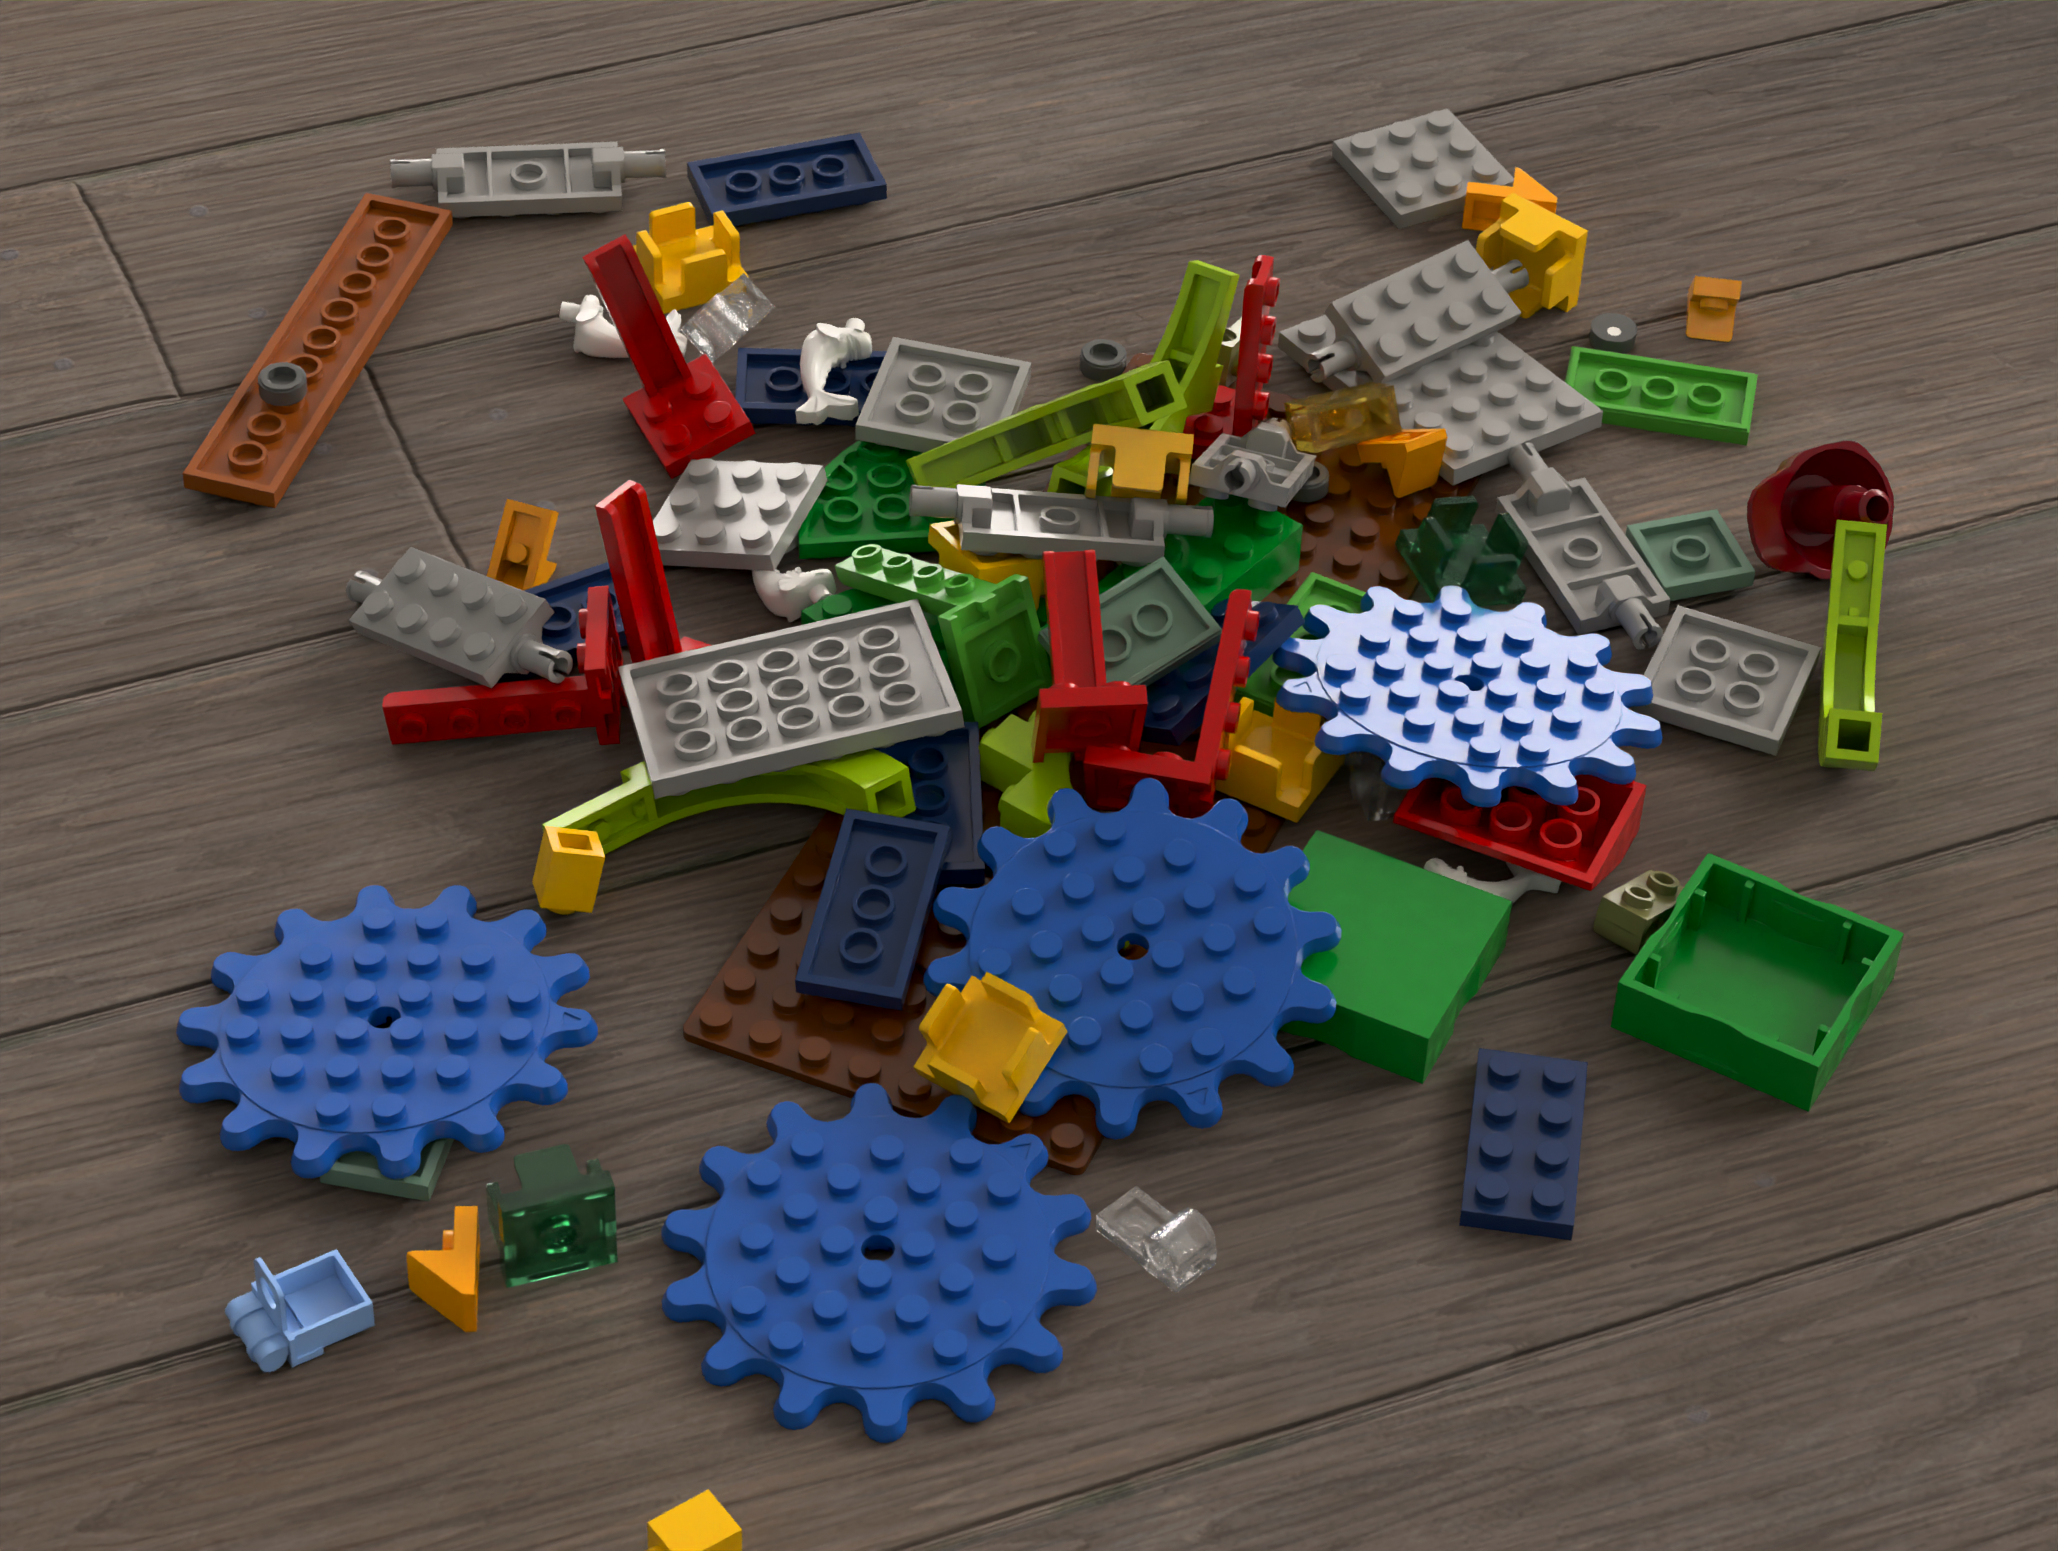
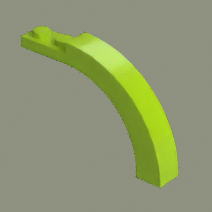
M1847 520L1836 521L1820 685L1818 726L1820 766L1874 772L1878 765L1883 713L1875 712V669L1887 524Z
M872 748L846 754L834 760H820L795 766L784 772L764 773L743 778L732 784L721 783L691 790L680 796L669 795L656 799L645 762L643 761L620 771L622 785L542 824L543 832L545 826L596 831L603 852L607 854L670 822L727 806L752 803H791L823 808L845 815L847 808L901 818L915 811L916 807L908 766Z

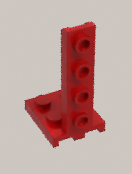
M626 234L583 256L586 267L643 388L622 398L670 479L682 474L691 460L710 459L756 434L749 418L707 354L686 363L636 251Z
M1259 255L1255 258L1251 279L1247 281L1244 289L1236 389L1218 385L1212 411L1186 418L1183 433L1194 435L1191 459H1198L1222 433L1242 437L1256 427L1259 420L1265 421L1270 393L1262 392L1263 383H1269L1273 366V355L1266 354V345H1272L1277 317L1269 316L1270 307L1276 306L1280 289V278L1272 277L1274 257Z
M628 480L595 505L632 664L712 646L685 636L680 640L647 494L641 484ZM621 687L619 688L622 705L628 707L623 688Z
M1095 549L1068 552L1043 551L1042 562L1053 686L1047 689H1039L1031 743L1033 763H1042L1045 753L1074 752L1075 761H1084L1088 744L1102 746L1105 743H1116L1126 746L1133 752H1139L1148 705L1146 685H1131L1126 681L1107 683Z
M609 586L588 587L587 608L579 609L581 638L585 639V643H577V661L580 674H585L584 676L565 677L560 683H553L548 679L496 683L493 688L485 685H471L389 693L383 698L382 708L391 744L596 727L599 745L620 744L622 701L619 688L622 685L618 667L623 666L624 660Z
M1236 589L1229 595L1195 762L1183 760L1180 756L1170 752H1156L1151 755L1133 752L1126 746L1116 743H1105L1102 746L1088 744L1084 758L1086 803L1090 808L1113 812L1120 811L1128 805L1129 795L1133 787L1144 778H1153L1161 782L1168 792L1169 810L1174 815L1193 819L1202 817L1214 807L1213 798L1217 780L1226 781L1230 767L1231 750L1224 749L1227 733L1236 734L1239 724L1241 703L1233 702L1236 687L1245 688L1249 675L1250 657L1243 656L1246 641L1255 642L1258 632L1260 612L1252 610L1251 590Z

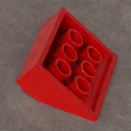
M1577 775L1574 778L1577 781L1579 795L1578 800L1571 805H1555L1547 802L1531 789L1511 786L1501 791L1500 803L1496 806L1478 807L1465 801L1461 795L1460 788L1453 782L1442 778H1427L1418 786L1408 791L1394 814L1393 823L1592 891L1622 862L1640 827L1647 785L1636 781L1629 784H1614L1592 775Z

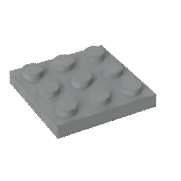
M1448 108L1333 141V158L1398 229L1463 211L1468 182L1513 187L1514 178Z
M893 337L857 420L855 440L924 453L989 426L996 421L1017 413L1031 378V362Z
M708 458L691 460L653 520L662 564L669 566L775 571L828 481L824 466L801 464L798 462L786 464L762 463L753 460L743 462L715 461Z
M1678 605L1643 675L1651 681L1654 695L1653 700L1646 706L1631 707V710L1652 717L1657 721L1666 722L1776 756L1819 662L1821 647Z

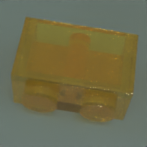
M1368 382L1284 402L1287 422L1292 429L1291 440L1298 451L1318 453L1402 432L1394 385Z

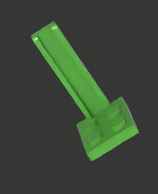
M876 544L865 545L855 549L852 552V557L835 565L838 579L843 585L897 603L918 599L922 611L938 617L964 722H978L980 729L1038 696L1039 689H1047L1053 686L1047 653L1038 641V634L1041 628L1028 577L1015 573L1005 580L994 584L975 578L971 574L956 572L939 564H931L912 558L908 554H900L881 548V546Z

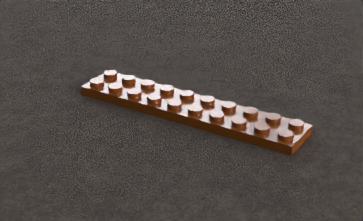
M365 193L184 470V488L276 508L453 225L451 210ZM278 362H288L300 366L306 373V396L301 401L288 406H275L262 400L259 395L258 375L265 367Z

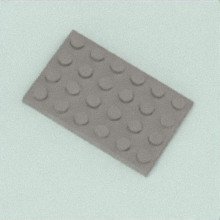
M1326 315L1304 321L1299 325L1279 332L1278 348L1305 368L1304 358L1307 354L1333 344L1335 327ZM1497 331L1380 386L1376 385L1368 372L1358 370L1347 371L1345 369L1322 381V383L1386 433L1400 429H1445L1447 442L1439 475L1451 485L1508 464V454L1516 445L1521 444L1529 455L1525 448V443H1533L1537 452L1601 427L1603 410ZM1318 368V369H1316V370H1314V371H1312V372H1310V373L1313 375V374L1319 372V371H1320V368Z
M918 599L618 667L621 685L655 799L669 795L680 796L691 790L721 783L732 784L743 778L764 773L784 772L795 766L820 760H834L846 754L872 748H887L898 742L924 736H939L947 731L964 727L961 706Z

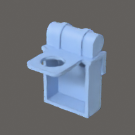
M337 1249L274 1276L261 1257L254 1259L256 1281L251 1283L252 1291L233 1299L225 1308V1314L230 1321L232 1331L242 1339L248 1356L258 1364L263 1372H272L279 1369L286 1359L293 1368L323 1355L324 1347L375 1326L373 1302Z

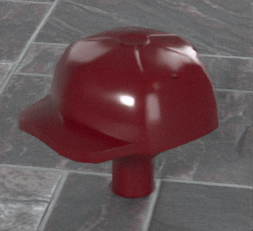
M1840 441L1798 452L1782 461L1775 473L1762 480L1752 490L1747 503V522L1753 548L1757 557L1768 568L1779 572L1804 573L1814 578L1830 579L1836 521L1847 520L1887 524L1886 550L1892 532L1894 495L1888 478L1880 464L1858 442Z

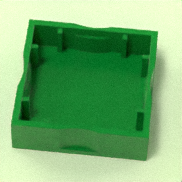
M1316 830L1303 849L1310 862L1309 875L1302 883L1295 886L1289 892L1288 902L1298 910L1330 913L1340 924L1342 933L1339 944L1331 950L1308 956L1301 966V972L1304 976L1327 986L1334 994L1336 1012L1326 1022L1317 1024L1291 1021L1284 1024L1279 1030L1325 1042L1353 1058L1423 1084L1451 1038L1455 1021L1460 1011L1478 993L1506 946L1512 901Z
M1708 853L1678 895L1674 910L1669 919L1649 937L1619 980L1611 1027L1809 1112L1894 979L1904 933L1837 905L1802 896L1776 880Z

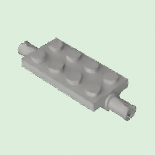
M617 142L436 148V154H432L431 159H390L392 188L433 186V190H438L439 208L451 210L452 217L458 219L474 216L500 215L512 217L525 214L558 215L561 213L622 211L621 183H625V178H666L664 149L624 151L623 147H618Z
M1468 240L1332 301L1324 313L1335 327L1334 342L1323 349L1307 354L1304 358L1305 370L1307 373H1310L1320 368L1319 372L1310 377L1315 382H1322L1326 378L1345 369L1347 371L1368 372L1377 386L1383 385L1513 324L1522 312L1508 294L1528 285V271L1525 268L1514 274L1512 273L1513 270L1523 265L1519 260H1511L1507 264L1491 271Z
M1270 418L1265 423L1261 422L1242 437L1222 433L1192 464L1188 484L1199 486V493L1207 497L1228 499L1229 494L1248 498V505L1264 511H1277L1278 506L1285 508L1312 475L1316 456L1296 450L1291 440L1292 428L1287 421L1282 419L1278 422V418Z
M1525 443V448L1529 455L1521 444L1513 447L1508 454V463L1517 472L1523 484L1516 493L1497 497L1495 512L1578 635L1622 625L1636 649L1641 650L1645 648L1640 637L1648 648L1658 644L1663 636V630L1653 618L1668 614L1670 598L1586 478L1566 481L1554 467H1547L1533 443Z
M957 484L956 488L911 485L909 496V516L954 519V524H958L961 550H970L981 556H992L999 552L1021 554L1026 558L1039 560L1042 559L1043 551L1068 552L1095 549L1096 561H1121L1129 566L1140 567L1164 556V539L1167 534L1211 538L1214 520L1212 506L1168 504L1167 499L1109 496L1087 498L1082 494L999 489Z
M410 547L395 563L383 580L370 575L368 572L358 571L354 574V577L365 583L362 584L352 579L347 583L346 594L348 598L353 602L362 604L348 620L358 634L487 687L493 688L504 673L527 675L529 672L547 678L550 682L560 683L565 677L553 670L556 669L569 675L573 667V659L568 652L555 649L542 642V627L554 614V610L546 599L413 547Z

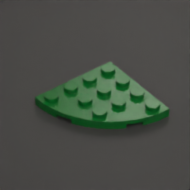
M860 440L842 451L824 468L828 481L798 530L799 559L852 556V552L855 549L870 544H876L881 546V548L897 553L937 551L928 543L930 524L952 521L954 519L909 516L910 488L915 483L905 460L923 452L882 446ZM983 482L976 486H986V482Z

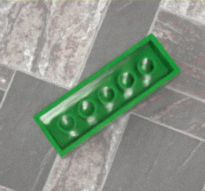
M1229 494L1228 499H1215L1206 496L1195 506L1213 507L1214 520L1211 538L1167 534L1164 539V558L1209 614H1211L1212 608L1222 600L1229 598L1233 590H1251L1252 601L1260 602L1299 570L1303 525L1278 511H1264L1248 505V498ZM1122 563L1098 582L1099 595L1151 563L1140 567ZM1048 623L1041 627V630L1048 627ZM1047 653V657H1048V661H1049V665H1050V670H1051V659H1050V655Z

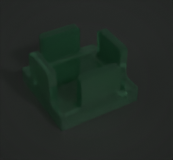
M1474 496L1437 498L1433 501L1427 517L1423 518L1419 528L1400 530L1395 546L1432 602H1434L1435 597L1443 587L1458 586L1465 589L1472 602L1479 607L1521 603L1527 588L1519 578L1517 570L1527 550L1528 540L1509 513H1498L1489 533L1483 524L1470 525L1479 506Z
M567 1144L518 1154L514 1157V1168L522 1188L521 1190L502 1194L498 1181L486 1184L488 1220L499 1250L501 1274L506 1288L618 1262L615 1185L609 1170H602L598 1158L586 1161L587 1175H582L579 1173L570 1146Z

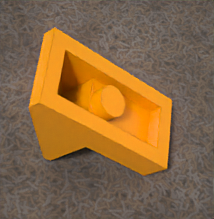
M1515 167L1513 187L1468 182L1462 229L1486 230L1498 221L1502 200L1511 193H1515L1554 214L1556 212L1557 197L1517 167Z
M1695 276L1688 291L1686 336L1695 339L1731 341L1735 310L1740 300L1742 281Z
M1400 429L1358 443L1357 448L1361 462H1381L1382 468H1387L1394 495L1397 498H1401L1431 487L1437 482L1447 442V434L1445 429Z
M507 499L487 577L521 590L547 583L557 563L546 560L559 512Z
M455 1206L454 1230H443V1250L409 1251L407 1253L409 1287L418 1297L464 1332H477L480 1265L478 1206Z

